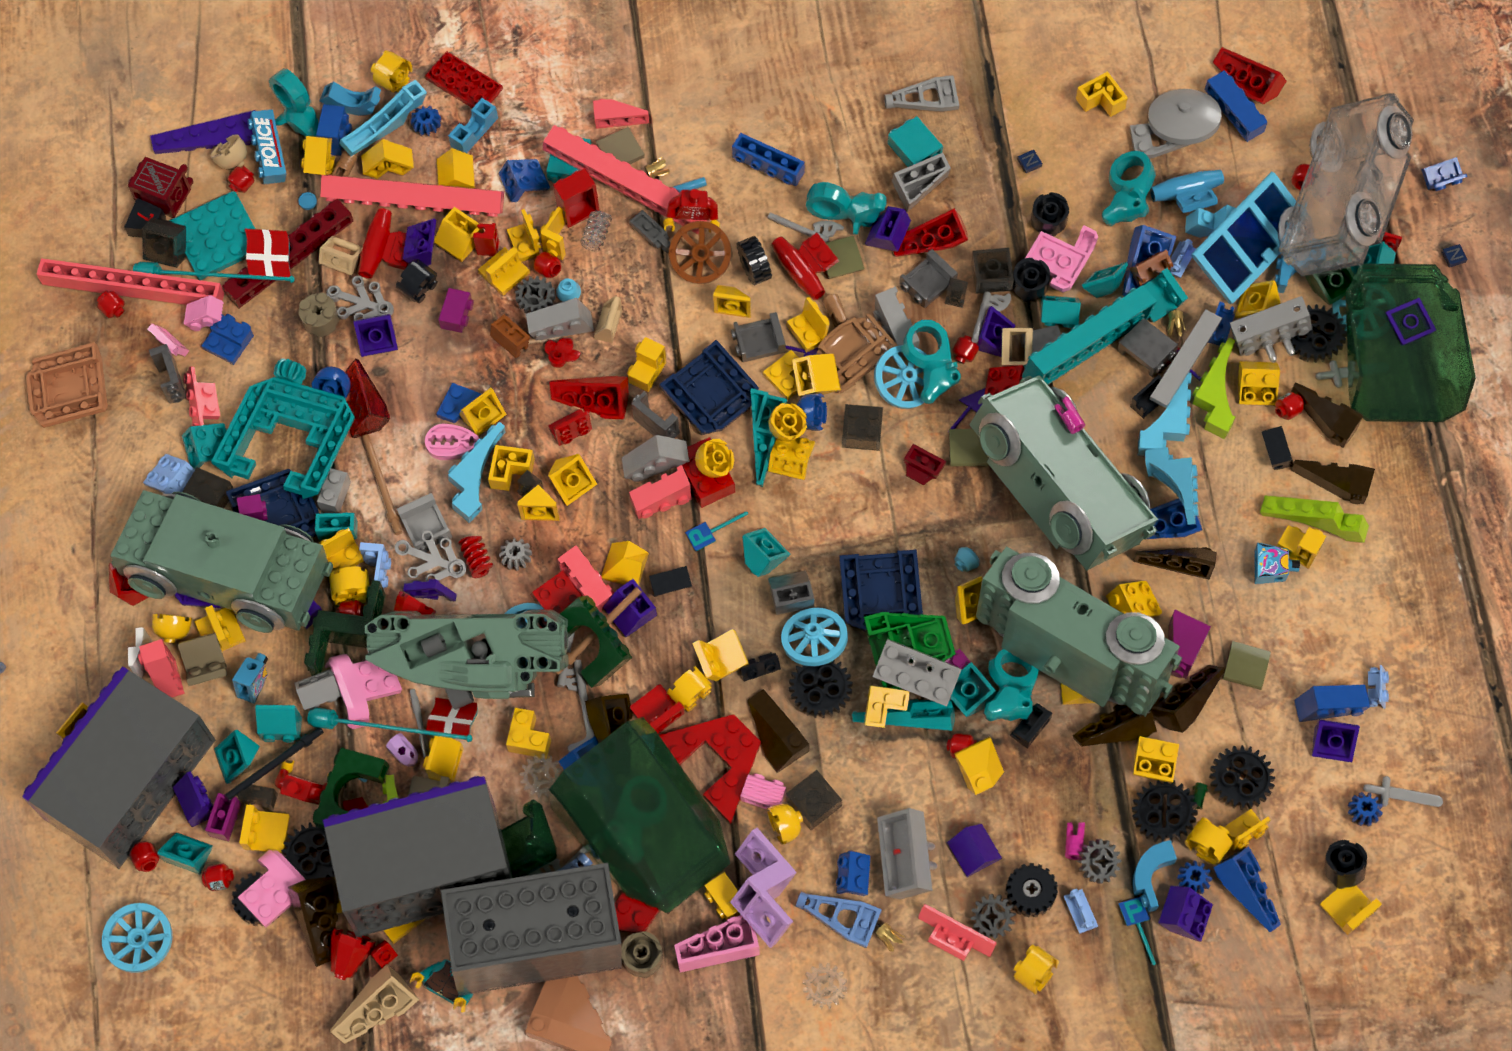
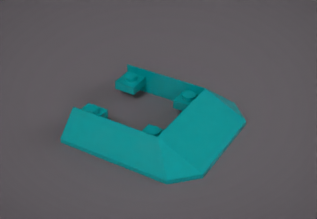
M272 377L249 386L211 462L231 478L238 476L249 480L256 466V461L243 456L256 430L272 434L277 423L309 432L306 438V445L319 449L307 474L304 475L290 471L283 487L286 491L302 495L303 499L319 494L355 417L343 396Z

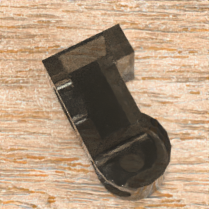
M251 785L237 796L245 805L258 804L262 805L261 807L264 811L273 812L278 793L273 788Z

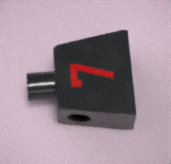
M137 198L124 228L130 237L157 239L161 230L171 231L172 222L166 220L165 213L161 208Z

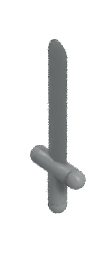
M1332 360L1329 363L1331 371L1317 373L1316 379L1333 378L1335 386L1340 388L1342 386L1341 378L1387 372L1389 367L1386 363L1380 362L1338 368L1337 362Z
M1388 776L1383 777L1382 787L1365 784L1363 787L1365 792L1380 794V804L1383 807L1388 805L1389 798L1440 807L1443 804V799L1438 795L1390 787L1391 779Z

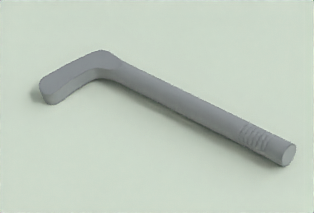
M581 660L574 662L586 729V738L577 743L570 744L568 746L569 752L595 736L587 716L585 701L588 700L585 679L580 673L583 670Z

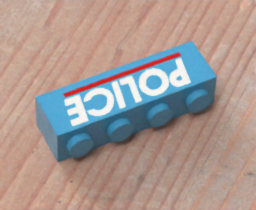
M273 109L252 111L250 119H248L249 130L252 129L253 133L251 135L252 146L256 147L254 156L255 161L259 162L260 166L258 167L259 178H262L263 184L285 182L287 173Z

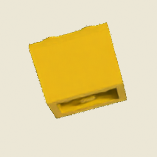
M454 207L442 220L435 236L434 244L463 262L475 248L473 234L477 232L484 233V229L477 228L478 222Z
M834 354L808 355L792 360L798 396L802 397L811 393H821L824 395L841 390Z
M1239 361V404L1275 405L1278 399L1280 368L1277 362Z
M431 737L429 749L431 750L429 756L425 757L423 767L429 779L440 781L441 776L449 777L452 783L456 778L464 750L463 745L453 738Z
M1140 736L1134 757L1133 775L1173 783L1179 744Z

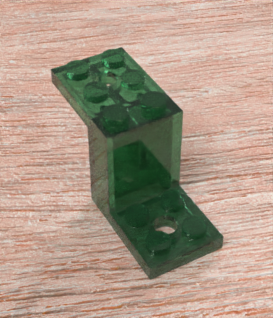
M372 580L371 587L369 586L367 589L368 603L363 607V616L318 610L317 616L313 619L314 632L309 637V653H306L304 658V664L307 666L311 676L322 672L328 643L367 648L365 625L382 615L386 597L380 581Z

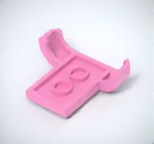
M1083 226L1075 246H1072L1041 231L1026 258L1044 261L1050 269V276L1054 277L1050 282V287L1064 293L1072 288L1092 254L1098 240L1097 232Z
M347 654L330 657L325 664V668L330 667L333 671L347 709L348 720L369 723L367 701L399 694L402 691L396 675L368 661L352 664ZM347 724V726L352 729L365 727L361 725Z
M268 850L257 860L268 871L238 897L242 904L265 928L292 905L288 887L306 880L277 850Z

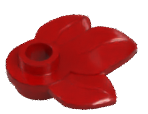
M565 337L558 342L548 340L545 344V352L549 355L548 360L556 368L564 366L566 362L576 361L581 352L573 350V340L571 338Z

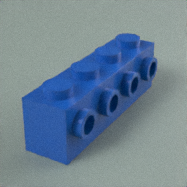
M1224 70L1207 80L1205 91L1217 101L1221 111L1247 142L1265 132L1268 123L1265 116L1259 113L1252 101H1249L1243 89L1235 84L1231 75H1228Z
M743 133L739 134L732 145V158L737 162L748 164L755 170H761L770 177L782 180L785 184L797 186L805 173L804 161Z

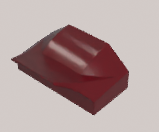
M915 444L911 446L904 457L906 476L922 485H925L932 479H937L946 465L945 460Z

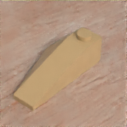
M386 964L371 978L330 1029V1032L345 1044L367 1033L368 1029L378 1024L380 1026L386 1023L385 1020L395 1015L398 1017L404 1014L419 999L403 978Z

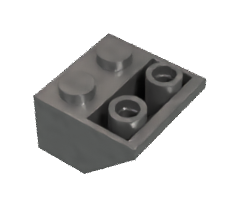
M806 571L768 578L776 615L814 607V595Z

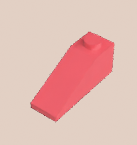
M612 99L593 101L596 129L649 123L647 110Z

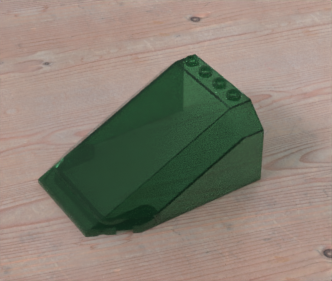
M1360 264L1357 273L1346 290L1350 407L1363 415L1365 421L1444 422L1465 411L1476 375L1460 292L1456 288L1453 289L1448 283L1449 279L1441 273L1436 264ZM1420 298L1436 331L1402 346L1385 312ZM1417 303L1391 314L1404 340L1430 329ZM1408 314L1416 315L1419 320L1417 327L1414 329H1407L1403 325V319ZM1407 317L1406 324L1408 326H1415L1416 320L1413 317Z
M644 717L627 721L567 767L549 789L551 809L598 864L608 863L610 878L627 897L635 898L648 906L658 908L662 912L669 914L730 865L719 819L660 736Z

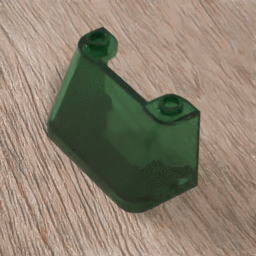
M534 799L523 805V813L526 817L501 830L513 878L524 877L557 858V848L543 806Z

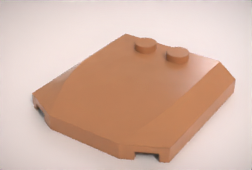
M95 342L32 360L33 367L26 377L29 408L43 428L106 411L108 404L102 357Z

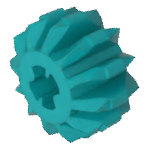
M283 358L278 360L273 374L276 378L302 384L307 370L300 363Z

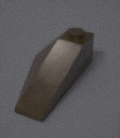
M1295 383L1291 392L1302 397L1304 401L1303 409L1334 445L1344 448L1356 433L1363 415L1343 403L1340 406L1332 403V398L1330 397L1321 398L1316 391Z
M1295 460L1291 471L1343 500L1350 501L1352 504H1364L1368 497L1375 468L1356 464H1349V467H1339L1338 463L1332 462L1329 465H1322L1318 461Z
M1208 665L1190 676L1189 682L1174 686L1175 690L1167 698L1163 697L1164 693L1161 694L1150 709L1152 715L1168 730L1183 733L1197 719L1225 672L1224 667Z
M629 694L600 696L585 701L588 721L612 774L630 773L631 749L628 746L629 737H632V730H629V723L633 712L630 710Z
M335 878L306 879L289 886L288 890L293 908L315 966L318 967L331 961V936L333 930L336 929V922H338L337 903H339V893Z

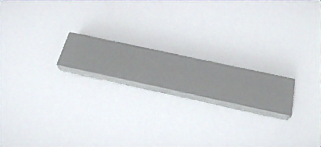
M1205 309L1150 396V400L1167 408L1222 321L1220 316Z

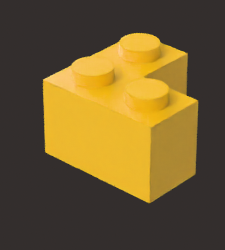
M1108 71L1079 86L1076 94V100L1085 112L1101 104L1110 117L1125 110L1128 99Z
M306 136V139L303 141L305 158H302L301 163L304 169L303 173L332 174L335 165V156H331L332 138Z
M382 139L361 155L363 174L376 179L388 171L403 176L414 168L412 149L389 140Z
M645 337L635 348L637 361L629 367L627 375L630 384L649 392L667 361L665 346Z
M495 445L488 478L490 488L509 491L513 474L532 476L535 461L533 450Z
M1288 525L1276 547L1288 549L1291 560H1299L1302 566L1309 569L1320 551L1326 535L1315 528L1309 527L1306 533H1303L1301 529Z
M515 708L506 746L508 752L547 759L551 744L550 734L534 731L537 719L534 711Z

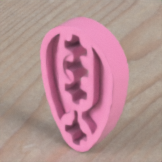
M438 424L427 432L425 445L428 453L433 458L453 460L462 458L467 451L470 452L479 437L461 426ZM443 438H445L447 442H445L444 445H441L440 442ZM433 439H437V442H435V445H432V444H431V442L433 441ZM452 439L456 440V442H454V445H450ZM471 440L475 442L473 446H469Z

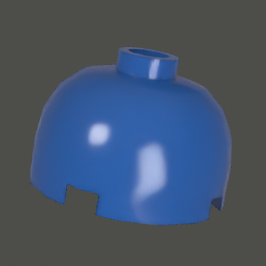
M330 366L319 370L312 382V388L343 396L346 399L350 392L351 383L349 376L342 369Z
M821 393L806 394L797 403V406L802 408L806 414L807 430L820 431L823 430V427H821L822 423L826 424L827 404L822 402L821 398H824V395Z

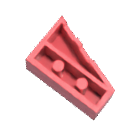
M682 465L677 467L678 471L669 476L665 473L661 475V480L653 484L648 482L629 492L630 500L638 519L649 518L653 513L665 512L672 506L684 505L691 500L690 483Z
M574 546L558 558L560 572L564 570L581 595H588L592 598L597 609L602 611L604 605L614 594V591L608 584L605 585L599 572L593 569L579 548Z
M160 639L139 646L141 652L138 654L140 664L148 672L154 686L172 698L185 694L176 660L164 641Z

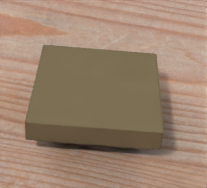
M629 127L596 141L601 151L611 153L620 161L632 164L645 158L644 152Z

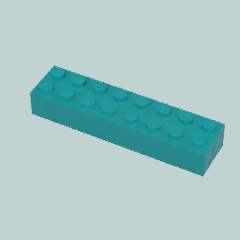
M1143 285L1137 289L1132 288L1125 297H1118L1111 306H1104L1097 315L1089 316L1083 324L1075 325L1069 333L1061 334L1055 342H1049L1041 351L1033 352L1028 357V363L1024 366L1025 370L1022 377L1031 376L1034 378L1040 375L1049 385L1129 333L1143 318L1148 320L1157 302L1156 299Z

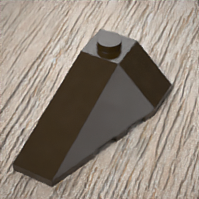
M1207 547L1137 551L1134 562L1210 580L1216 564L1217 552Z
M764 689L748 699L765 757L776 773H779L809 752L807 740Z
M1117 704L1113 707L1111 713L1108 715L1104 713L1099 716L1100 720L1097 723H1089L1072 736L1082 747L1138 740L1140 736L1149 737L1152 733L1157 732L1152 711H1149L1145 717L1144 715L1136 714L1126 705Z

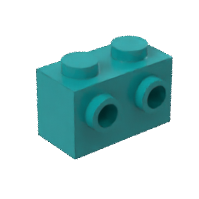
M355 513L316 514L315 533L319 540L330 539L338 531L346 530L347 528L350 529L354 539H357L358 521Z

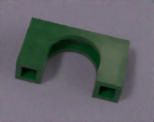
M588 595L578 597L560 613V615L568 619V638L581 626H587L596 633L599 639L600 648L597 657L580 672L591 688L602 685L632 659L627 646L622 644L617 632L610 627L606 617L600 613L595 601Z
M341 748L339 753L335 755L333 770L327 776V786L321 792L319 807L313 813V823L318 828L325 830L324 819H328L329 816L334 814L343 815L349 812L341 809L338 803L339 792L347 782L362 778L383 784L390 767L387 761Z

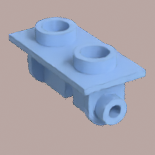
M1186 239L1183 242L1180 241L1170 258L1173 267L1169 271L1179 278L1182 277L1192 258L1191 254L1196 250L1190 239Z
M1380 665V670L1372 667L1368 671V686H1375V688L1368 689V699L1370 707H1377L1378 704H1381L1383 709H1386V702L1389 701L1388 690H1386V683H1389V674L1382 665Z
M1074 889L1070 891V894L1063 896L1079 934L1098 927L1082 889Z

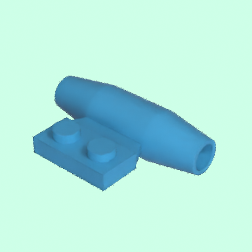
M1209 170L1171 178L1151 187V198L1154 202L1176 200L1182 213L1191 212L1198 208H1207L1218 204V198L1212 189L1224 184V175L1221 170Z

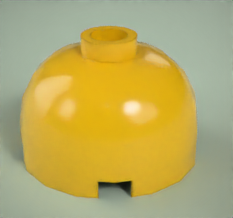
M782 403L772 411L768 421L769 429L773 436L780 441H794L804 434L807 428V417L802 408L796 404Z
M711 439L702 444L697 450L695 457L696 466L703 475L710 478H718L727 475L732 470L734 455L732 450H729L726 446L727 443L725 441Z
M153 613L152 629L158 637L164 638V642L175 643L176 639L184 638L190 631L192 617H187L185 620V617L177 615L159 614V618H157L158 614Z
M783 803L768 807V818L773 831L780 834L777 837L780 844L785 845L795 840L801 831L800 823L803 822L800 811L795 812L792 806Z

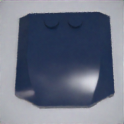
M717 340L702 350V353L676 374L673 373L659 384L661 390L701 435L724 430L751 408V388L759 390L756 383Z
M290 469L226 491V496L233 512L239 513L238 497L260 494L261 501L266 503L268 520H265L266 522L278 526H294L303 530L311 537L317 536L315 533L316 514H319V511L312 496L303 499L300 494L284 490L283 485L291 471Z
M917 549L859 556V554L839 555L846 624L866 631L865 616L881 612L923 615Z

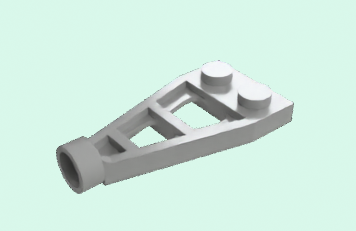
M953 75L935 77L892 92V94L884 95L886 109L897 107L940 112L959 110V101ZM934 88L937 90L939 100L936 102L926 101L923 98V92ZM918 93V102L906 101L905 95Z
M1149 123L1130 126L1134 151L1144 152L1149 158H1155L1188 146L1166 142L1164 145L1154 147L1150 136L1154 132L1151 130Z

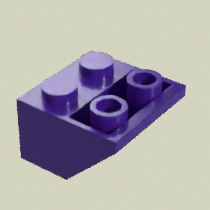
M888 206L880 212L872 225L865 245L898 252L911 222L905 209Z
M436 219L407 227L403 253L404 261L410 264L413 261L417 263V259H420L427 266L431 265L436 233Z
M634 579L617 589L603 607L604 611L609 614L636 587L642 592L613 621L625 637H628L657 616L656 607Z
M191 771L187 772L173 789L187 821L194 827L209 820L213 803L208 798L206 787L199 776H194Z
M1170 886L1158 923L1170 932L1201 942L1213 904L1190 887Z

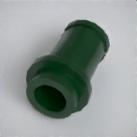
M1197 782L1192 788L1195 798L1192 802H1197L1195 809L1201 810L1203 809L1205 794L1208 793L1206 784Z

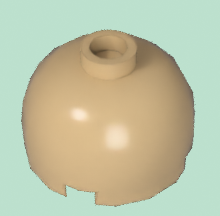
M236 134L226 138L228 142L225 144L219 143L210 154L212 160L219 167L233 169L244 164L247 147L240 136Z

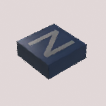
M1035 150L1018 156V161L1025 173L1042 167L1043 163Z
M1460 244L1442 250L1449 268L1466 263L1468 260Z

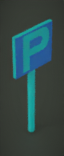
M746 511L711 530L707 523L704 522L685 533L695 551H698L716 541L712 533L748 515V512Z
M1141 897L1118 903L1126 925H1137L1151 963L1156 965L1140 924L1150 920L1146 909L1142 905Z

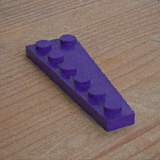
M252 111L151 135L153 151L155 154L193 151L196 148L204 147L206 149H213L219 143L225 144L228 142L226 138L236 134L240 136L245 145H252L251 135L253 133L252 129L249 130L248 119H250Z

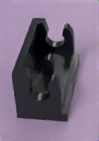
M1160 375L1156 376L1132 398L1130 407L1143 419L1159 406V404L1150 400V396L1162 379Z
M1282 426L1261 431L1274 470L1292 467L1293 460Z
M687 566L649 576L654 597L692 587Z
M1036 703L1033 705V711L1029 717L1023 719L1010 736L1028 749L1051 720L1053 713Z

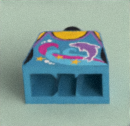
M1257 543L1254 550V584L1284 582L1287 580L1289 571L1299 572L1300 561L1289 560L1288 549Z
M258 653L255 659L247 657L232 679L237 698L255 704L268 676L265 666L268 658L265 655Z

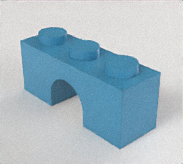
M481 98L471 109L469 122L465 126L459 123L448 135L450 146L468 153L498 119L496 106Z

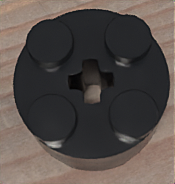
M1054 192L1038 196L1032 208V227L1038 232L1042 231L1053 237L1063 231L1067 225L1070 211L1067 200L1062 195Z
M1033 258L1022 259L1016 264L1012 277V289L1024 302L1038 300L1047 293L1050 281L1048 265L1040 259L1038 261Z
M417 259V263L415 261L411 262L402 272L400 277L403 279L401 282L397 281L396 288L413 302L421 303L426 297L425 293L429 289L433 290L438 284V281H436L437 273L420 259Z
M1339 840L1332 843L1326 853L1324 868L1325 875L1329 881L1339 889L1353 887L1364 881L1367 867V853L1365 849L1358 843H1350L1349 840Z

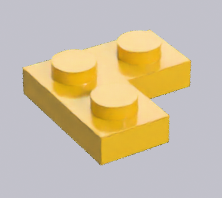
M792 350L763 371L765 378L787 400L798 393L796 380L791 375L794 373L792 360L799 357Z
M870 685L864 725L885 728L887 709L907 711L910 692L903 689Z

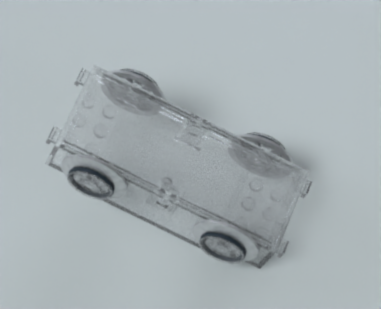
M1388 93L1333 107L1329 112L1326 122L1317 124L1312 131L1309 143L1312 161L1295 206L1284 210L1277 229L1280 242L1278 250L1283 255V260L1287 265H1292L1301 276L1362 265L1369 246L1381 244L1411 160L1408 150L1412 142L1414 119L1401 105L1395 93Z

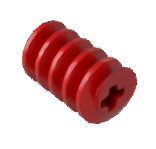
M468 536L461 539L458 544L461 546L460 549L463 552V557L466 559V564L469 566L472 578H481L489 573L493 563H487L491 558L490 556H485L488 553L487 549H483L485 543H479L483 538L481 536Z

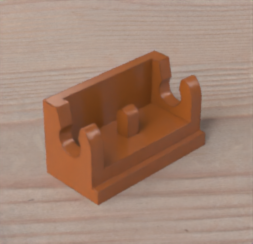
M1163 250L1129 269L1137 285L1141 286L1157 277L1164 269L1168 268L1170 270L1173 267V263L1168 255V251Z
M505 314L491 324L490 336L515 358L520 356L522 348L527 350L530 336Z

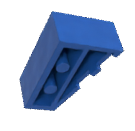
M1365 685L1313 686L1294 700L1299 722L1348 715L1360 716L1364 714L1365 710L1370 708Z

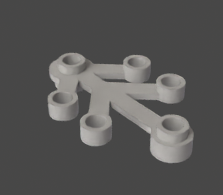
M355 276L352 279L353 286L357 288L360 297L345 293L338 286H330L327 289V296L334 302L342 299L356 304L349 308H338L337 312L340 319H346L352 314H355L354 320H357L359 317L366 319L387 314L392 316L394 312L393 305L388 301H384L380 292V284L376 281L369 284V289L375 295L377 303L370 301L363 286L364 281L361 276ZM367 308L373 310L366 314L360 312Z
M428 530L424 531L421 537L426 542L431 554L411 547L406 540H399L395 544L397 554L402 556L410 554L428 561L420 566L410 567L407 573L411 578H417L419 574L437 566L446 569L436 574H428L426 581H428L429 576H434L438 581L448 576L460 578L466 572V564L461 559L456 558L451 547V540L447 537L440 540V546L445 549L449 561L441 558L433 540V533ZM425 533L431 534V538L429 540L424 539ZM443 540L449 541V545L447 547H443ZM400 544L406 545V549L404 551L399 550ZM456 564L460 566L458 572L453 570V566ZM411 569L417 570V574L415 576L410 575Z

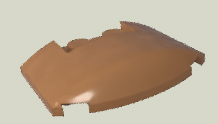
M866 314V317L851 318L833 329L819 344L816 355L834 354L841 388L839 393H842L856 385L855 383L875 368L879 358L886 351L898 345L871 314Z

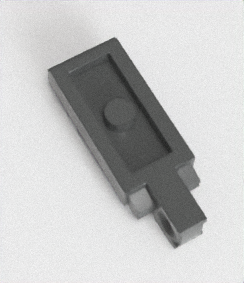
M642 210L629 221V224L657 249L661 247L667 254L669 253L670 237L646 212Z

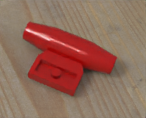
M379 208L368 228L361 250L358 272L363 278H373L381 260L388 264V266L405 270L408 262L403 260L406 233L400 231L390 233L392 212L388 209Z
M818 233L802 242L799 250L784 237L776 238L771 246L781 265L795 283L813 300L821 298L825 294V289L816 273L825 272L839 262L838 258Z

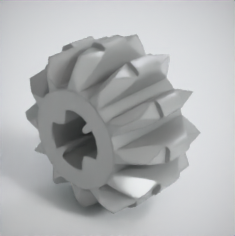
M513 538V542L510 543L506 540V546H501L502 552L499 553V557L502 559V564L507 565L509 570L515 566V569L518 571L519 566L526 568L525 562H531L529 556H532V550L529 549L530 545L528 543L524 544L522 538L518 542L516 538Z

